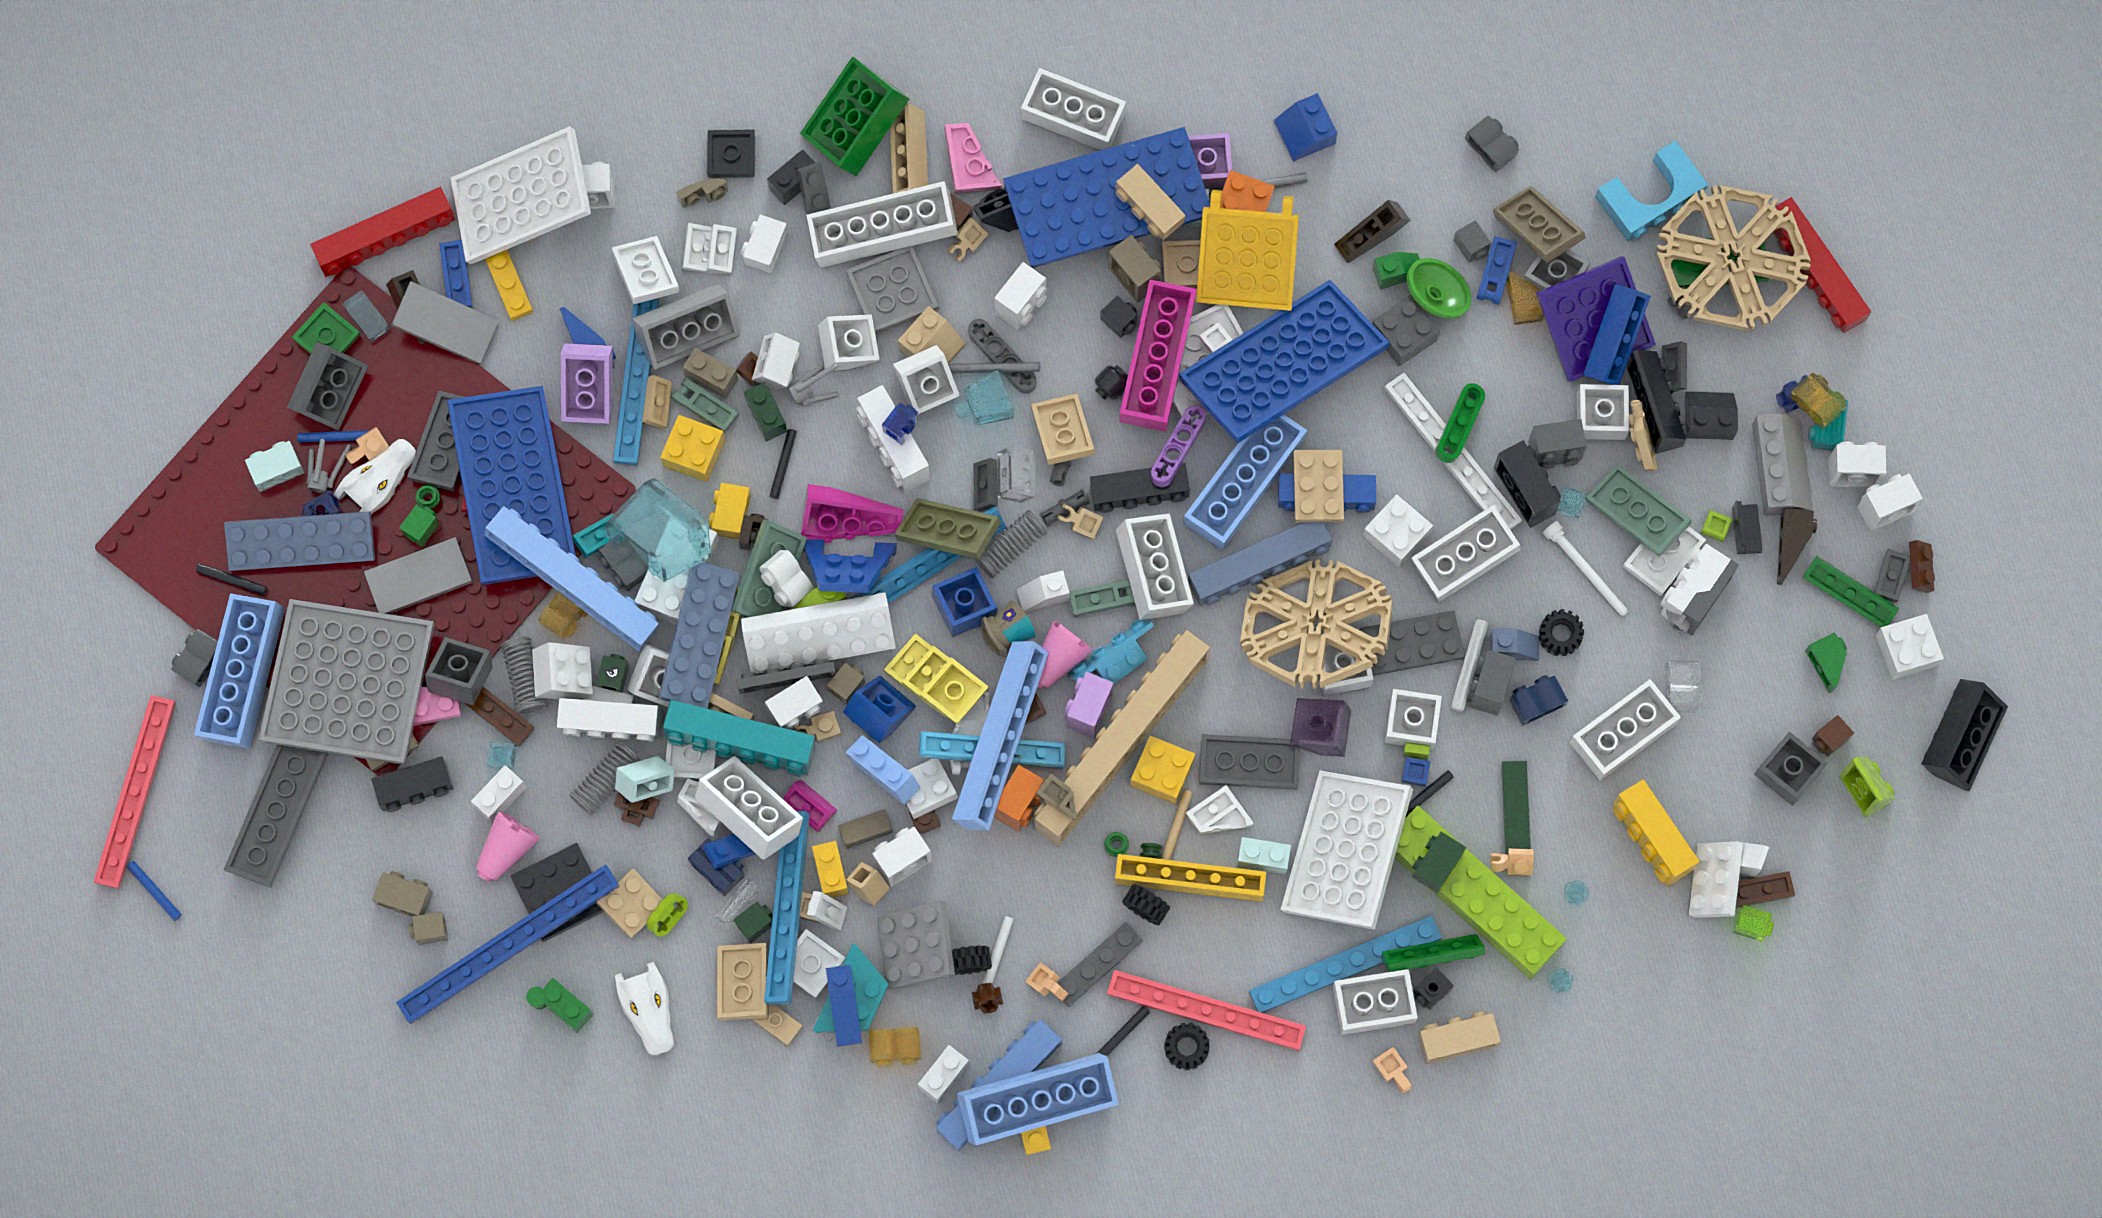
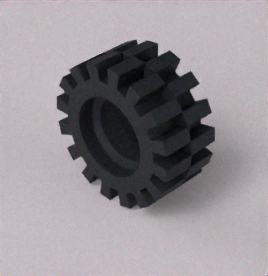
M1560 609L1559 612L1554 610L1550 615L1548 613L1539 628L1538 633H1540L1539 641H1542L1541 646L1543 648L1546 647L1548 653L1554 652V656L1572 654L1582 642L1584 635L1583 622H1579V616L1577 614L1573 616V612L1570 610L1568 613L1564 612L1565 609ZM1559 624L1567 626L1571 632L1570 638L1566 641L1556 640L1552 634L1553 627Z
M1136 884L1131 886L1122 900V903L1129 910L1133 911L1134 914L1158 926L1170 910V906L1165 901H1162L1160 897Z
M977 945L975 947H960V949L955 948L952 950L955 975L980 973L992 968L989 946Z
M1190 1022L1189 1024L1181 1023L1179 1026H1174L1168 1032L1164 1044L1165 1055L1172 1065H1176V1068H1184L1185 1070L1190 1068L1196 1069L1207 1059L1210 1041L1207 1038V1033L1199 1025L1195 1026L1193 1025L1194 1023ZM1184 1037L1192 1038L1197 1044L1195 1053L1189 1056L1182 1055L1177 1049V1043L1180 1039Z

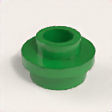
M423 486L416 493V502L421 508L426 506L432 509L440 501V494L433 486ZM426 495H432L430 501L424 500Z
M1113 832L1106 837L1104 847L1109 855L1118 857V854L1124 855L1127 852L1129 841L1123 833ZM1114 841H1119L1121 843V847L1115 849L1112 847V843Z

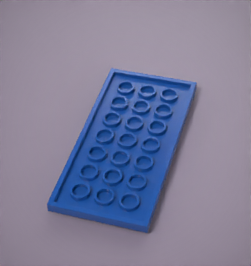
M1185 127L1003 178L1030 267L1036 268L1116 245L1130 235L1135 239L1150 235L1151 232L1147 228L1148 224L1143 219L1139 220L1133 214L1132 207L1128 202H1122L1115 193L1116 181L1136 164L1140 165L1186 215L1182 225L1202 220L1203 208L1210 207V202Z
M1328 280L1293 302L1291 311L1280 310L1179 373V380L1238 444L1388 349L1390 342L1331 280Z
M543 386L447 400L480 584L486 585L537 576L485 536V527L503 506L508 510L513 509L518 512L524 522L528 525L530 523L535 525L541 531L540 534L545 538L555 540L560 545V549L565 553L575 555Z

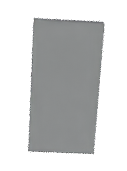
M410 281L391 326L480 365L498 320Z
M456 537L364 571L378 612L383 614L397 612L473 583Z

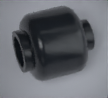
M1108 365L1095 378V384L1098 386L1095 391L1104 400L1108 397L1112 400H1117L1125 392L1128 375L1118 365L1115 367Z

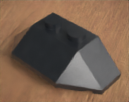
M1005 187L987 194L979 204L973 206L974 212L982 223L1007 232L1018 229Z

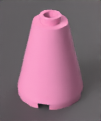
M1056 620L1051 625L1041 646L1049 653L1037 687L1040 689L1043 686L1049 688L1093 651L1089 645Z
M502 811L498 812L495 816L476 868L479 870L477 875L487 882H490L491 879L497 881L540 838L530 828L524 827L518 823V820Z

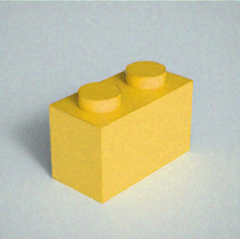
M721 482L720 489L715 490L713 504H716L715 513H710L709 527H712V531L717 532L718 536L734 539L740 538L744 515H747L751 498L750 487Z
M836 841L812 846L822 892L831 898L849 894Z

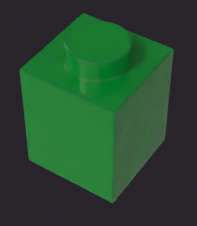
M415 505L399 528L404 536L423 547L439 526V522L435 517L437 514L426 506L422 509Z

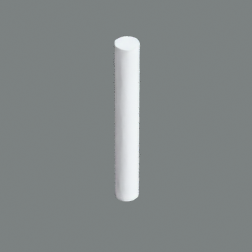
M1004 916L991 955L992 968L987 969L982 984L993 983L1014 921L1011 917Z

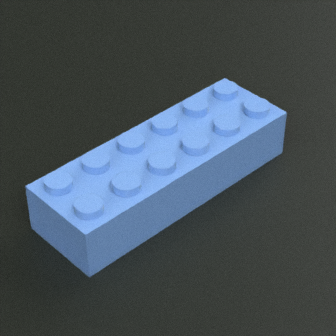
M1282 415L1239 442L1184 515L1183 524L1223 551L1277 479L1279 473L1283 471L1291 460L1294 450H1298L1305 441L1307 430L1286 415Z
M230 594L194 733L196 737L203 741L250 749L286 609L277 602Z
M1100 1053L957 1093L968 1142L974 1145L1119 1105L1108 1057Z

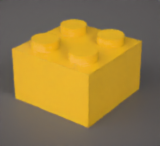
M678 415L660 457L663 467L708 482L725 442L724 432Z
M1150 735L1132 775L1130 786L1176 805L1195 761V753Z

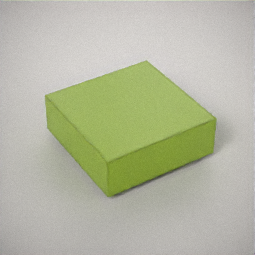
M1710 510L1701 534L1723 542L1733 519Z
M1407 742L1404 746L1403 757L1427 760L1430 747L1428 745Z

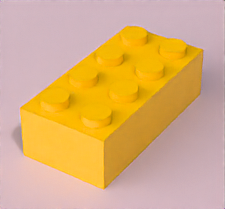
M1642 779L1620 793L1612 805L1614 807L1612 809L1613 813L1620 822L1623 821L1628 828L1626 830L1628 836L1633 842L1637 841L1645 861L1652 863L1656 869L1654 873L1661 883L1665 882L1667 887L1693 872L1700 861L1645 780Z

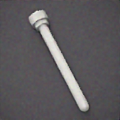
M1558 521L1552 523L1544 530L1543 535L1548 540L1557 542L1618 614L1625 616L1628 610L1565 538L1561 524Z

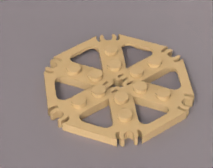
M1718 185V189L1716 186H1712L1711 192L1713 195L1707 196L1704 189H1701L1699 197L1696 192L1661 229L1658 240L1665 241L1666 245H1657L1655 255L1673 303L1675 304L1677 300L1682 298L1677 308L1680 309L1683 305H1689L1691 309L1687 313L1688 317L1692 316L1695 311H1698L1692 320L1747 331L1748 327L1750 330H1754V320L1758 319L1764 327L1767 324V319L1770 324L1807 283L1808 276L1802 275L1800 270H1809L1811 260L1793 213L1791 211L1788 216L1784 217L1788 207L1786 206L1783 210L1778 211L1775 208L1779 201L1777 198L1772 201L1771 205L1768 204L1773 198L1772 195ZM1730 200L1753 204L1758 208V213L1739 233H1737L1726 204ZM1699 211L1704 216L1712 240L1680 234L1677 229L1692 212ZM1782 228L1789 236L1794 255L1787 256L1758 250V248L1776 229ZM1730 251L1731 253H1733L1734 256L1738 255L1736 264L1733 262L1732 259H1727L1730 255ZM1678 259L1707 265L1708 267L1687 289H1682L1677 284L1671 268V262ZM1754 275L1784 281L1788 289L1773 306H1765ZM1727 282H1729L1739 309L1737 317L1713 314L1706 308L1707 303Z
M1313 560L1261 581L1262 584L1257 585L1258 592L1261 594L1250 592V599L1247 597L1240 639L1243 652L1252 650L1246 653L1251 665L1296 687L1298 680L1300 688H1304L1306 681H1312L1313 689H1316L1318 687V680H1320V688H1323L1373 667V664L1378 662L1377 656L1374 653L1384 655V648L1386 650L1388 648L1393 610L1390 594L1381 597L1387 594L1386 587L1381 582L1337 561L1335 568L1333 560H1329L1327 567H1321L1320 560H1317L1315 568ZM1301 579L1310 580L1307 603L1286 594L1280 589ZM1339 580H1347L1364 589V591L1333 603L1335 584ZM1266 612L1286 622L1259 634H1253L1255 619L1258 613ZM1372 614H1377L1381 617L1379 635L1377 637H1371L1348 625ZM1318 616L1320 623H1318V626H1316L1315 631L1313 624H1315V622L1317 621ZM1300 644L1298 664L1295 671L1288 672L1268 661L1272 655ZM1327 644L1356 659L1352 665L1335 672L1327 673L1323 670Z

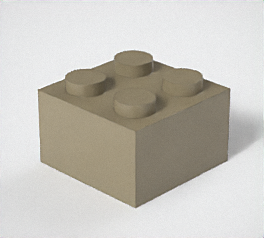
M1130 235L1109 251L1108 268L1138 303L1146 297L1149 280L1160 281L1161 265L1156 258H1150L1141 240H1135Z

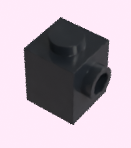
M1118 295L1100 311V320L1120 338L1125 334H1131L1137 327L1138 314L1136 308L1129 302L1125 303Z
M1435 968L1415 987L1413 991L1415 994L1414 998L1423 1008L1427 1006L1431 1010L1453 989L1454 985L1438 968Z

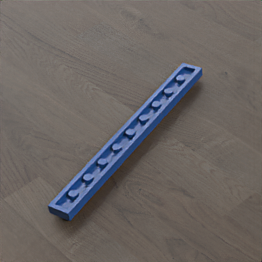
M606 864L397 1001L396 1003L408 1023H414L620 887L618 881Z

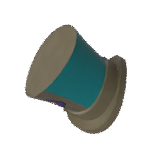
M1012 600L995 617L990 616L986 618L985 616L981 618L982 637L986 645L999 656L1007 658L1012 642H1023L1036 637L1034 627L1027 614Z

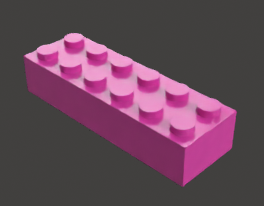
M1149 280L1120 409L1119 422L1164 432L1167 431L1197 289Z

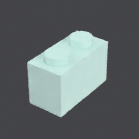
M290 441L278 442L272 446V449L265 452H255L250 455V458L245 460L254 483L260 492L304 473Z
M659 756L617 768L615 789L631 803L673 791L675 769Z
M1242 837L1237 867L1286 875L1291 845Z

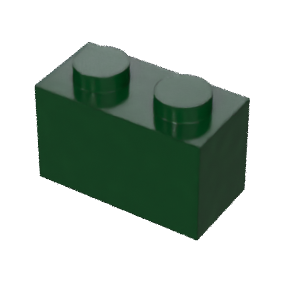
M765 382L743 392L745 401L766 442L787 432L786 423Z
M1440 832L1437 837L1433 835L1425 846L1428 852L1424 858L1419 856L1412 866V869L1415 870L1413 878L1436 893L1440 891L1466 849L1464 845L1443 832Z

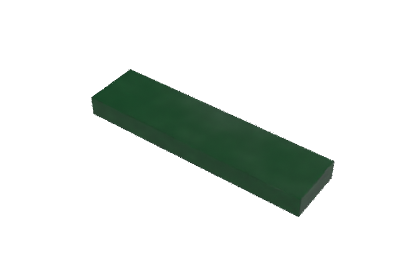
M1502 761L1501 763L1505 855H1508L1509 849H1531L1527 761Z

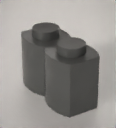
M1486 116L1466 133L1465 140L1482 157L1485 163L1493 171L1497 172L1517 156L1519 145L1514 137L1508 136L1502 131L1503 127L1497 119Z
M620 533L598 549L601 555L598 557L599 561L605 569L610 567L615 573L612 578L620 588L624 586L629 591L644 580L649 567L623 533Z
M199 629L191 632L185 640V649L174 656L171 670L194 685L201 687L210 674L218 641Z

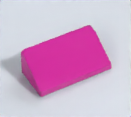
M802 780L794 782L783 798L795 811H807L810 814L809 825L817 832L837 812L834 806Z

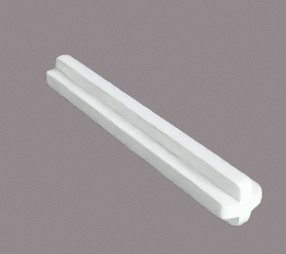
M1481 619L1475 621L1451 709L1458 712L1464 711L1488 627V622Z

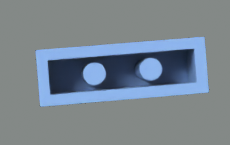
M863 735L845 752L855 767L903 805L921 788L908 770Z

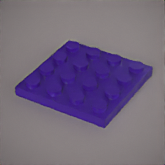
M1623 256L1536 293L1565 376L1569 382L1584 376L1586 365L1615 284L1636 290L1628 264ZM1645 314L1632 351L1637 349L1646 350L1656 345Z

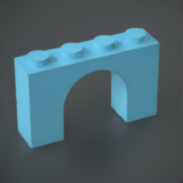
M1676 140L1657 151L1653 162L1670 185L1671 195L1664 202L1656 205H1646L1638 202L1632 197L1618 176L1597 190L1595 198L1627 242L1633 238H1641L1647 233V229L1653 225L1655 227L1662 225L1667 220L1666 217L1671 214L1675 215L1696 192L1698 197L1701 189H1704L1706 192L1707 182Z

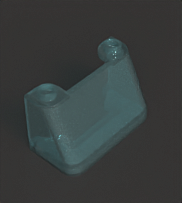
M655 478L644 482L606 523L605 534L607 538L615 543H620L626 537L648 555L649 571L663 582L712 557L709 528L705 518Z

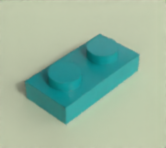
M612 513L573 535L572 540L583 556L587 558L598 552L600 547L620 533L626 535V531Z

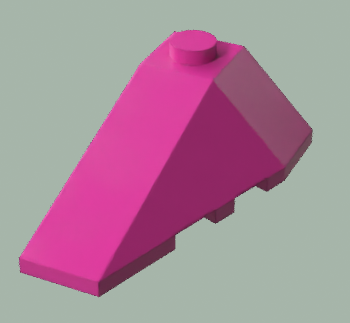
M808 484L801 535L807 537V539L824 540V543H829L834 539L846 538L850 540L855 539V536L870 535L872 537L893 534L902 522L904 509L832 487Z

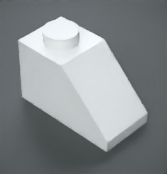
M1063 570L1040 576L1016 589L1021 608L1025 613L1070 601V592Z
M1740 842L1743 844L1739 875L1748 879L1755 878L1762 869L1769 847Z

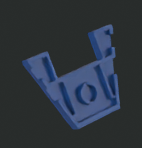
M806 539L803 552L806 553L807 562L811 565L812 574L819 591L869 593L880 577L881 570L890 563V557L895 556L897 543L875 542L873 557H865L863 555L841 556L839 554L823 555L824 540Z

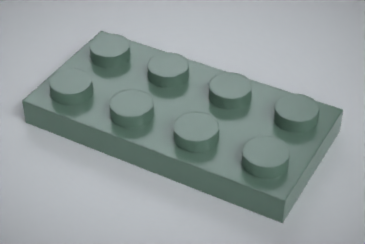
M1618 463L1585 497L1586 502L1658 557L1692 524L1688 516Z
M763 520L731 611L747 618L781 612L783 606L775 600V593L772 587L766 585L762 580V573L759 567L780 550H788L796 561L799 562L807 537L769 520Z

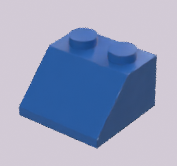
M1318 93L1297 101L1274 119L1275 126L1293 161L1336 144L1338 133Z
M879 675L854 693L843 713L853 723L868 733L872 739L881 743L894 733L916 708V705Z

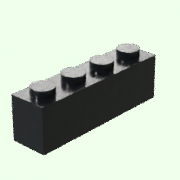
M1182 463L1174 479L1166 487H1159L1153 484L1151 480L1152 468L1091 476L1090 489L1094 511L1100 510L1101 513H1107L1119 507L1133 509L1138 507L1139 504L1147 503L1149 506H1155L1167 500L1172 502L1184 501L1190 495L1186 464ZM1165 466L1161 474L1158 473V478L1166 476L1167 466Z

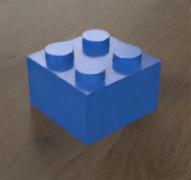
M977 567L932 585V597L952 637L980 626L981 618L985 616L988 618L997 615V606Z

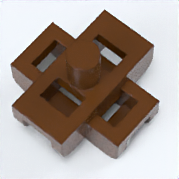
M618 792L614 802V806L624 810L621 821L638 827L641 826L644 817L654 819L656 809L660 804V800L653 797L633 803L627 799L624 803L625 797L620 792Z

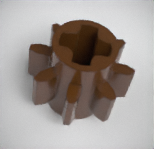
M991 982L979 984L976 992L971 993L974 1009L980 1008L983 1014L996 1012L998 1005L1003 1004L1000 987L995 988Z

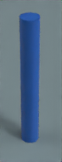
M370 430L298 433L297 440L298 443L320 442L321 439H324L325 442L356 441L357 438Z
M135 861L128 864L127 868L169 916L174 921L178 920L182 914Z

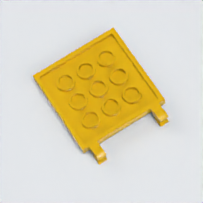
M1212 190L1210 207L1203 208L1196 302L1291 311L1299 215L1292 214L1294 197L1284 196L1282 213L1221 208L1222 191Z

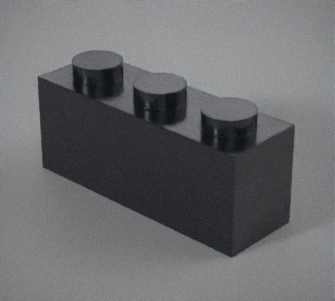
M443 756L371 778L379 807L382 811L387 810V812L397 811L401 809L402 805L411 803V805L420 804L425 801V798L430 796H445L449 793V790L454 789Z

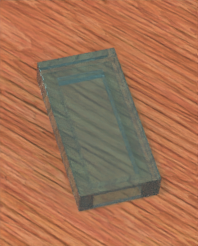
M362 290L342 304L371 342L390 329V325Z

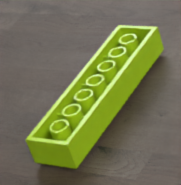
M1417 805L1405 818L1394 858L1414 874L1415 870L1412 869V866L1419 856L1424 858L1428 852L1425 846L1433 835L1437 837L1440 832H1443L1452 839H1456ZM1465 849V852L1440 891L1436 893L1431 890L1530 980L1560 949L1567 939L1467 849Z

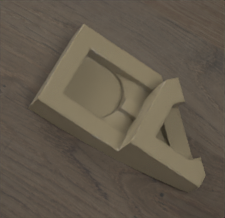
M1050 773L1035 795L1070 819L1075 820L1077 812H1075L1073 791Z

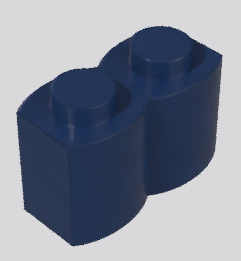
M1544 675L1534 681L1535 685L1528 688L1526 685H1523L1512 691L1513 695L1509 701L1523 726L1567 705L1568 699L1555 676L1548 678L1547 675Z

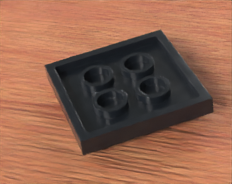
M575 843L510 877L528 914H531L592 872L578 843ZM594 903L542 937L541 940L545 942L604 911Z

